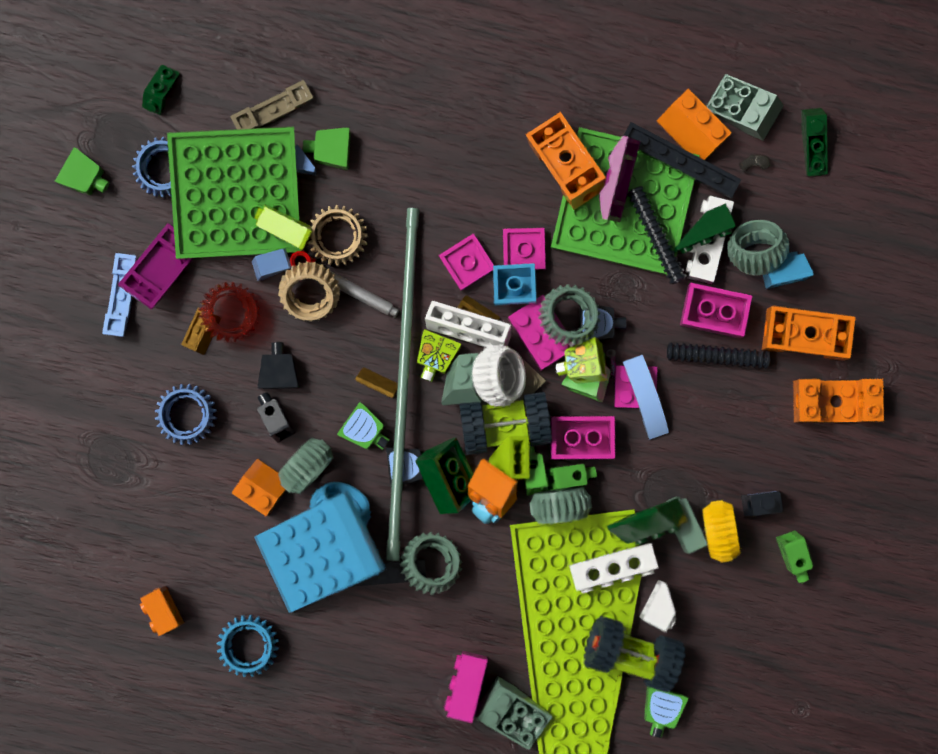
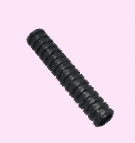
M639 186L629 191L627 195L631 197L630 202L634 203L633 208L637 209L636 214H639L638 218L642 220L641 225L645 226L644 231L648 233L647 237L651 239L649 242L654 245L652 248L656 249L655 254L659 256L658 261L662 262L661 267L665 268L663 271L667 273V279H670L669 284H676L686 279L687 276L683 274L684 269L680 268L681 263L677 262L678 257H675V251L671 249L673 246L669 245L670 240L666 238L667 234L663 232L664 227L660 226L662 224L661 221L658 222L657 220L659 217L655 215L656 210L652 209L653 204L649 203L650 198H647L648 194L644 192L645 187Z
M669 342L667 346L668 361H671V359L678 361L680 359L681 362H684V360L691 362L693 360L694 363H697V361H700V363L706 362L707 364L713 362L715 365L716 363H719V365L726 363L727 366L729 364H732V366L738 364L739 367H742V365L749 367L751 365L752 368L758 366V368L764 367L765 369H768L771 362L769 350L757 352L756 349H753V351L747 349L745 351L743 348H740V350H737V348L731 349V347H727V349L724 347L718 348V346L712 348L711 345H708V347L701 345L699 347L698 344H695V346L688 344L686 346L685 343L679 345V343L673 344L672 342Z

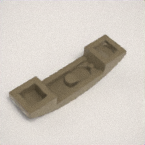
M302 80L286 88V91L250 109L248 107L231 115L230 118L236 129L260 128L305 105L313 99V96L305 81Z

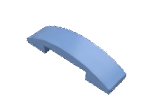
M115 253L112 272L114 276L108 313L105 314L102 332L104 335L124 337L133 296L120 288L118 283L137 261V256Z
M643 355L623 361L649 440L669 433L662 406Z

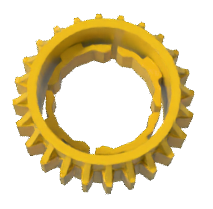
M723 500L710 502L708 506L703 508L710 557L720 561V563L733 561L734 558L740 555L733 505Z

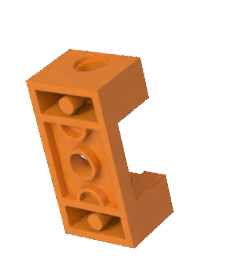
M561 112L525 134L530 147L538 159L544 162L573 210L598 195L605 187L606 177ZM563 153H570L572 155L571 159L567 162L561 161L560 156Z
M771 306L766 311L762 350L781 353L791 351L821 355L827 359L848 360L851 358L855 317ZM807 327L815 329L816 335L814 338L811 339L805 335Z
M798 379L793 381L794 423L884 421L883 379L847 381ZM834 395L841 399V404L837 408L833 407L830 403Z

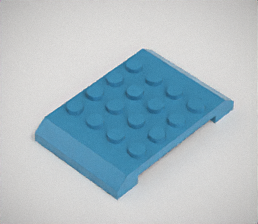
M349 491L254 537L289 613L385 569Z

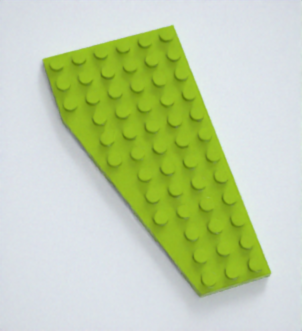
M634 509L588 515L584 519L545 524L529 522L510 525L532 700L552 715V718L537 738L539 754L608 753L623 671L613 668L610 669L609 673H604L586 667L584 664V654L586 651L584 650L585 646H587V638L590 636L589 632L593 629L592 626L596 623V619L599 616L622 622L624 624L623 634L630 636L642 574L633 575L634 579L622 582L621 578L613 580L614 584L606 587H601V584L595 585L592 591L581 593V590L575 589L569 565L639 546L635 542L626 544L607 529V525L634 514ZM632 557L628 563L629 567L636 569L640 564L639 559ZM611 563L608 567L609 573L612 575L619 572V565ZM590 569L588 578L596 580L599 577L598 569Z

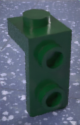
M161 65L143 91L142 108L161 115L164 111L166 95L179 77V72Z

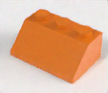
M689 88L656 121L684 150L700 155L699 158L703 160L708 158L732 133Z

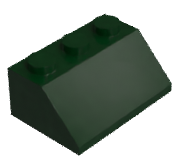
M457 437L426 450L415 460L439 514L459 513L471 501L468 495V484L474 474Z
M675 498L628 515L607 525V529L626 544L635 542L638 545L648 541L647 537L649 536L655 539L665 535L663 531L668 530L669 533L680 530V525L687 522L679 499Z

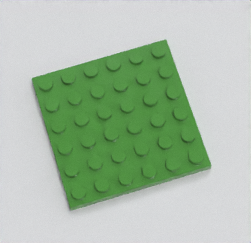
M294 127L167 133L176 259L265 254L286 248L287 253L301 251L300 248L256 226L257 220L254 219L258 208L263 209L266 204L299 220Z
M579 127L578 138L604 176L607 177L610 168L608 158L622 137ZM638 151L628 192L639 186L645 187L644 192H647V198H650L649 203L653 204L652 209L656 210L655 215L659 217L657 220L658 222L661 221L662 224L660 226L664 227L663 232L667 234L666 238L670 240L669 245L673 246L671 249L674 251V248L681 239L694 179ZM600 193L575 210L572 209L563 195L552 240V249L667 275L663 271L665 268L661 267L662 262L658 261L659 256L655 254L656 249L652 248L654 246L653 243L649 242L651 239L647 237L648 233L644 231L645 226L641 225L642 220H639V214H636L637 209L633 208L634 203L630 202L631 197L627 195L621 222L602 218Z

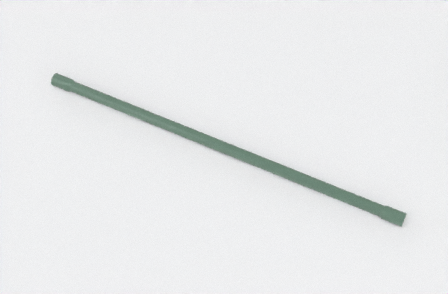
M407 208L406 219L407 236L390 524L386 560L399 561L400 551L399 533L416 242L419 225L418 208Z

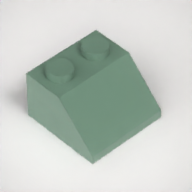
M478 353L458 355L449 366L441 401L442 405L481 402L482 399L475 390L472 375L473 365L479 355Z

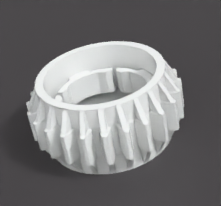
M504 344L492 345L485 348L475 359L472 374L473 383L481 399L490 403V405L498 407L510 405L521 396L525 388L526 372L524 363L515 350L510 349L509 346H504Z

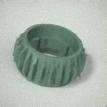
M753 220L740 225L727 242L730 262H733L734 266L740 271L749 275H765L777 270L784 260L787 259V254H789L787 234L778 225L767 220ZM754 244L773 245L767 250L758 252L744 250L746 247Z
M569 284L564 288L559 286L557 290L553 289L550 294H547L544 297L545 300L541 302L542 307L538 310L541 313L538 319L542 321L540 327L544 328V334L547 333L549 335V340H555V344L561 342L562 346L568 344L570 347L575 344L580 345L582 341L589 340V337L591 338L594 335L593 331L598 329L597 324L600 322L598 315L601 314L597 311L599 305L595 304V298L590 296V292L586 293L583 287L578 289L574 285L571 288ZM569 299L581 305L582 310H585L584 325L577 331H565L553 320L555 318L554 308L562 300L566 301Z
M310 438L278 473L280 485L289 493L292 492L300 495L333 460L331 447L322 439Z
M584 487L534 493L530 502L531 515L540 524L584 519L588 517L589 511L592 508L591 496Z
M429 532L427 535L422 533L419 537L416 536L412 539L413 541L407 543V546L403 549L404 554L400 557L403 560L400 566L403 567L401 573L405 574V581L408 580L410 582V587H416V591L422 590L423 594L429 592L433 595L435 592L440 594L443 590L446 591L456 583L455 580L459 578L458 573L462 570L459 566L462 561L459 559L461 554L456 550L458 547H454L452 540H447L446 536L441 537L439 533L433 535L432 532ZM428 546L431 549L435 548L440 551L445 557V562L448 563L443 577L436 578L435 580L422 576L417 570L416 563H414L419 550L422 548L426 549Z

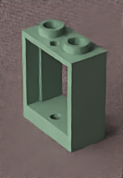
M676 496L667 501L675 498L679 499L687 522L681 524V529L675 531V534L683 552L689 554L708 544L687 499H680V496Z

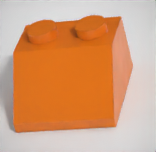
M256 459L240 479L232 494L267 517L273 511L286 489L280 485L278 472L261 460Z
M482 459L468 484V495L473 502L477 504L480 502L484 505L490 514L498 515L502 518L517 500L516 481Z
M166 586L158 588L140 598L142 601L140 607L145 615H149L151 622H149L150 627L159 636L184 624Z

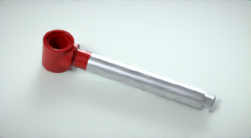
M297 251L290 258L291 267L293 265L296 266L295 261L298 257H305L309 263L316 262V259L310 257L304 251ZM330 271V273L335 274V279L339 281L338 287H340L341 291L386 315L390 314L394 316L393 318L397 316L399 308L393 307L392 303Z

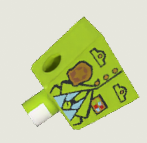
M424 330L417 360L418 364L425 366L421 378L432 382L436 371L445 374L459 351L461 343Z
M596 337L566 349V361L556 364L558 375L568 374V377L574 383L607 381L603 347Z

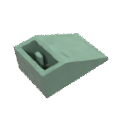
M725 74L706 107L715 116L746 134L764 140L784 105L777 95Z
M498 676L475 708L477 720L528 750L552 718L550 713L522 691Z

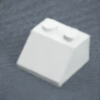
M658 580L639 617L666 632L667 628H672L676 617H674L675 610L667 585Z

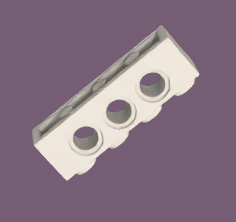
M709 196L707 201L703 200L700 212L705 213L726 203L731 214L734 202ZM719 235L713 237L714 242L711 245L701 246L700 243L693 245V250L690 251L693 252L692 261L688 260L685 272H688L687 278L709 284L714 282L725 237L720 238ZM699 255H706L709 259L708 264H701L698 260Z
M435 301L431 302L425 317L428 330L487 348L488 346L502 344L508 346L512 336L511 324Z
M647 543L569 565L575 589L585 593L592 591L595 585L601 584V587L613 585V580L620 578L624 582L634 579L633 575L641 573L642 576L653 574V569L658 568L652 544ZM632 557H637L640 561L636 569L629 567L628 563ZM611 563L619 565V572L612 575L609 573L608 567ZM590 569H598L599 577L596 580L588 578Z

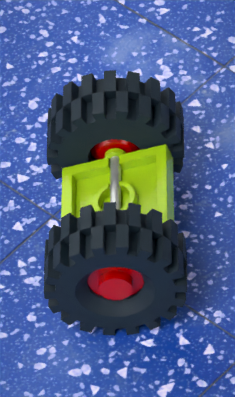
M545 392L524 395V401H514V403L507 406L482 405V410L480 402L459 403L466 455L487 453L488 447L500 446L507 436L529 435L531 447L552 444Z
M599 616L596 619V623L593 624V629L590 630V636L586 641L587 646H585L584 650L586 651L584 654L585 666L604 673H609L610 669L613 668L645 678L644 683L648 687L663 692H670L674 687V683L678 681V675L681 674L680 669L684 663L685 653L683 652L685 647L683 642L663 635L657 637L656 642H646L623 634L624 624L622 622Z

